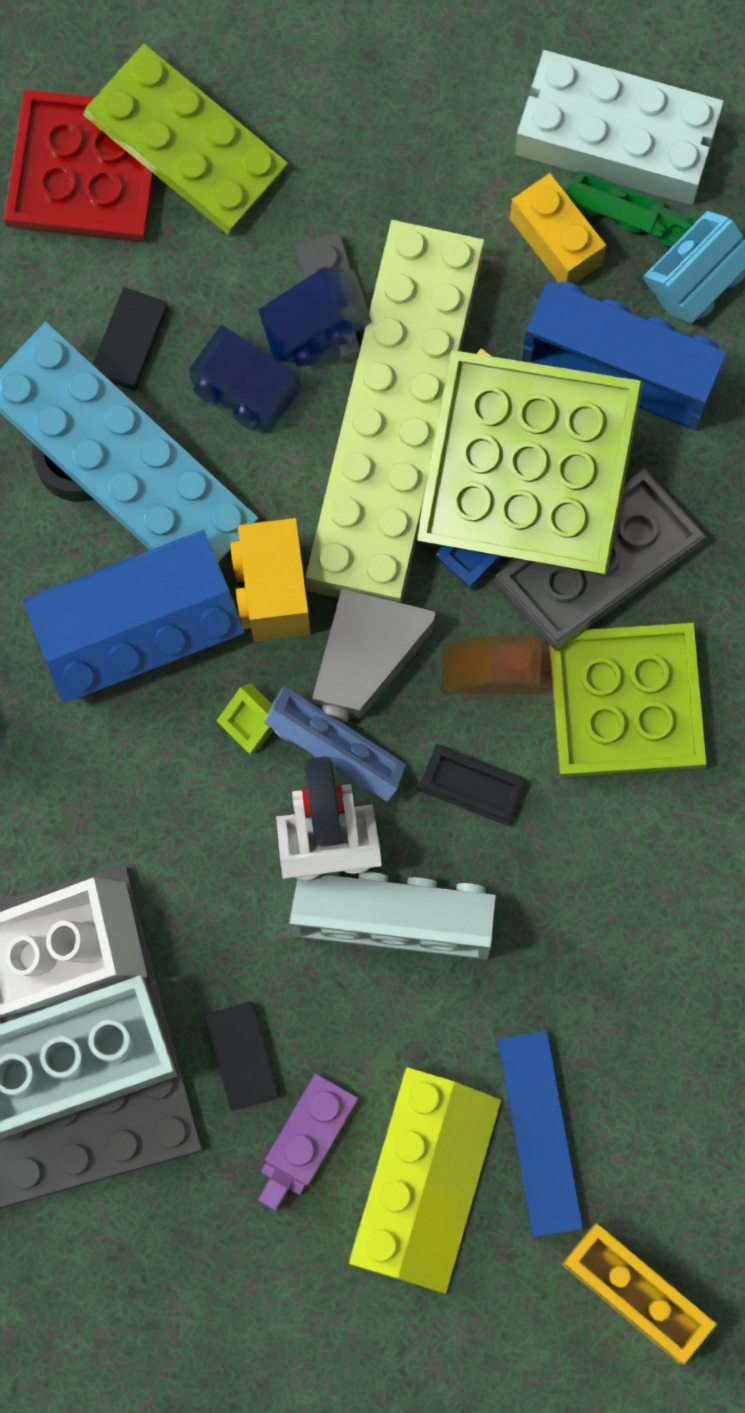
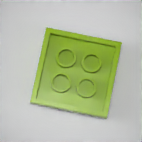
M694 623L590 629L583 631L556 652L549 645L559 778L703 769L706 767Z

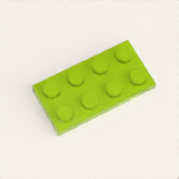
M144 43L90 102L83 114L227 235L273 184L288 164V162Z

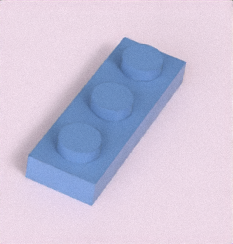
M284 686L273 701L264 724L271 727L282 739L296 743L315 757H330L333 768L355 781L363 791L375 794L388 802L398 789L406 764L334 717L327 715L326 712Z

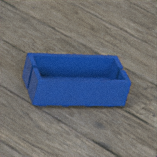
M547 280L525 331L522 361L639 380L643 383L639 409L696 431L717 383L727 351L719 349V345L715 341L705 336L694 335L689 337L674 331V327L670 323L660 318L649 317L647 320L630 313L628 307L618 301L605 299L602 302L585 295L586 293L582 288L573 283L562 281L557 284Z

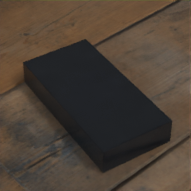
M123 287L92 364L113 384L136 391L169 308L168 302Z
M436 744L418 791L509 826L527 779Z
M250 1001L205 1014L230 1110L235 1111L279 1098L253 1002Z

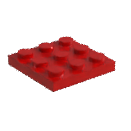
M24 89L4 216L6 227L145 242L154 173L83 115L85 108L95 97Z

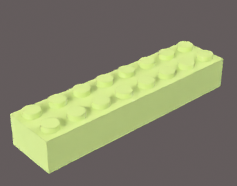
M391 220L305 579L308 592L339 598L341 590L346 589L398 603L403 601L416 545V536L451 350L461 351L481 267L484 239Z

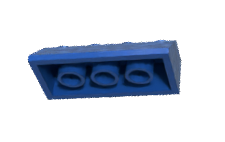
M204 529L23 599L63 704L245 633Z

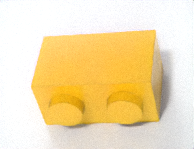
M550 173L512 199L510 220L559 283L565 281L575 284L603 265L606 244Z

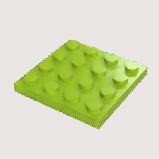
M451 350L416 541L607 575L643 383L639 380Z

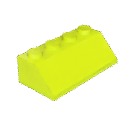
M406 1067L349 1265L446 1294L501 1103L500 1099L455 1081Z

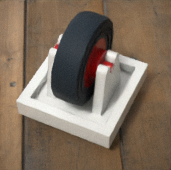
M323 756L307 759L305 770L308 788L292 791L295 814L276 817L282 878L294 877L300 880H309L323 873L344 871L356 874L365 872L370 867L382 866L373 804L354 807L351 784L335 785L333 765L330 757Z

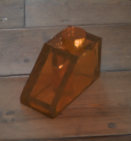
M491 635L442 646V694L538 696L541 685V636Z

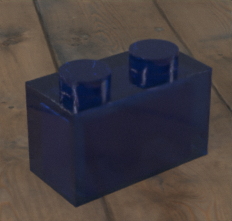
M323 267L258 309L274 361L295 363L297 367L310 366L319 362L323 358L322 353L333 346H341L351 342L356 338L355 333L372 323L356 273L353 270Z
M222 324L189 368L191 383L194 385V393L213 406L221 402L234 411L232 417L251 431H255L259 427L270 433L301 390L300 375Z

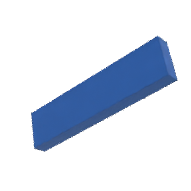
M547 1031L500 1038L497 1041L532 1238L582 1230V1221Z

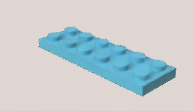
M46 321L0 369V413L149 550L204 529L216 560L219 562L231 549L230 542L239 540L238 525L253 524L258 519L251 510Z

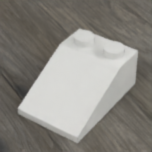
M91 878L0 912V1018L66 1002L139 975L143 978L147 977L126 882Z

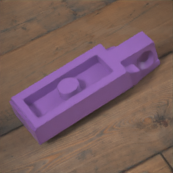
M316 1073L314 1074L265 1158L266 1163L261 1173L268 1176L270 1180L258 1199L260 1203L273 1211H277L289 1189L300 1195L306 1185L309 1186L356 1105L357 1097Z

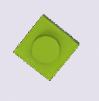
M249 683L239 688L217 719V722L251 754L260 750L273 732L271 727L264 724L272 703Z

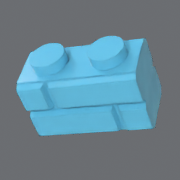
M707 211L643 276V279L651 291L657 295V299L663 308L671 316L693 323L695 320L706 317L713 310L714 301L726 288L735 286L745 277V240L742 238L743 235L729 217Z

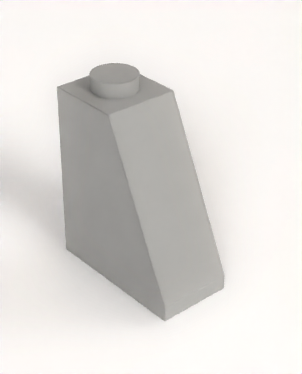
M342 589L313 693V704L326 712L327 715L334 717L342 723H348L349 717L360 720L431 635L435 625L436 612Z

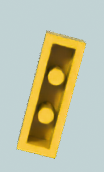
M597 1223L590 1228L561 1264L678 1364H685L716 1325L715 1322Z

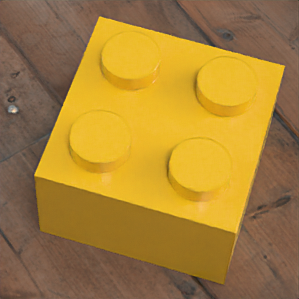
M296 518L238 525L239 541L230 542L236 583L245 582V588L236 589L239 617L243 629L251 628L254 642L311 635Z

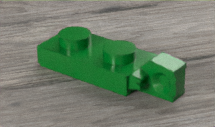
M582 170L577 171L565 192L580 212L592 216L606 215L616 219L620 227L631 232L640 233L643 230L647 231L652 236H656L660 245L672 247L693 226L695 221L693 218L664 208L665 203Z

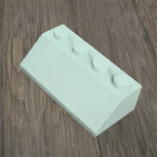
M340 871L323 873L309 880L297 879L290 917L293 937L488 959L492 938L495 895L485 894L486 887L458 883L456 890L436 888L437 881L416 877L408 878L407 884L388 882V875L375 872L359 873L358 879L339 877Z

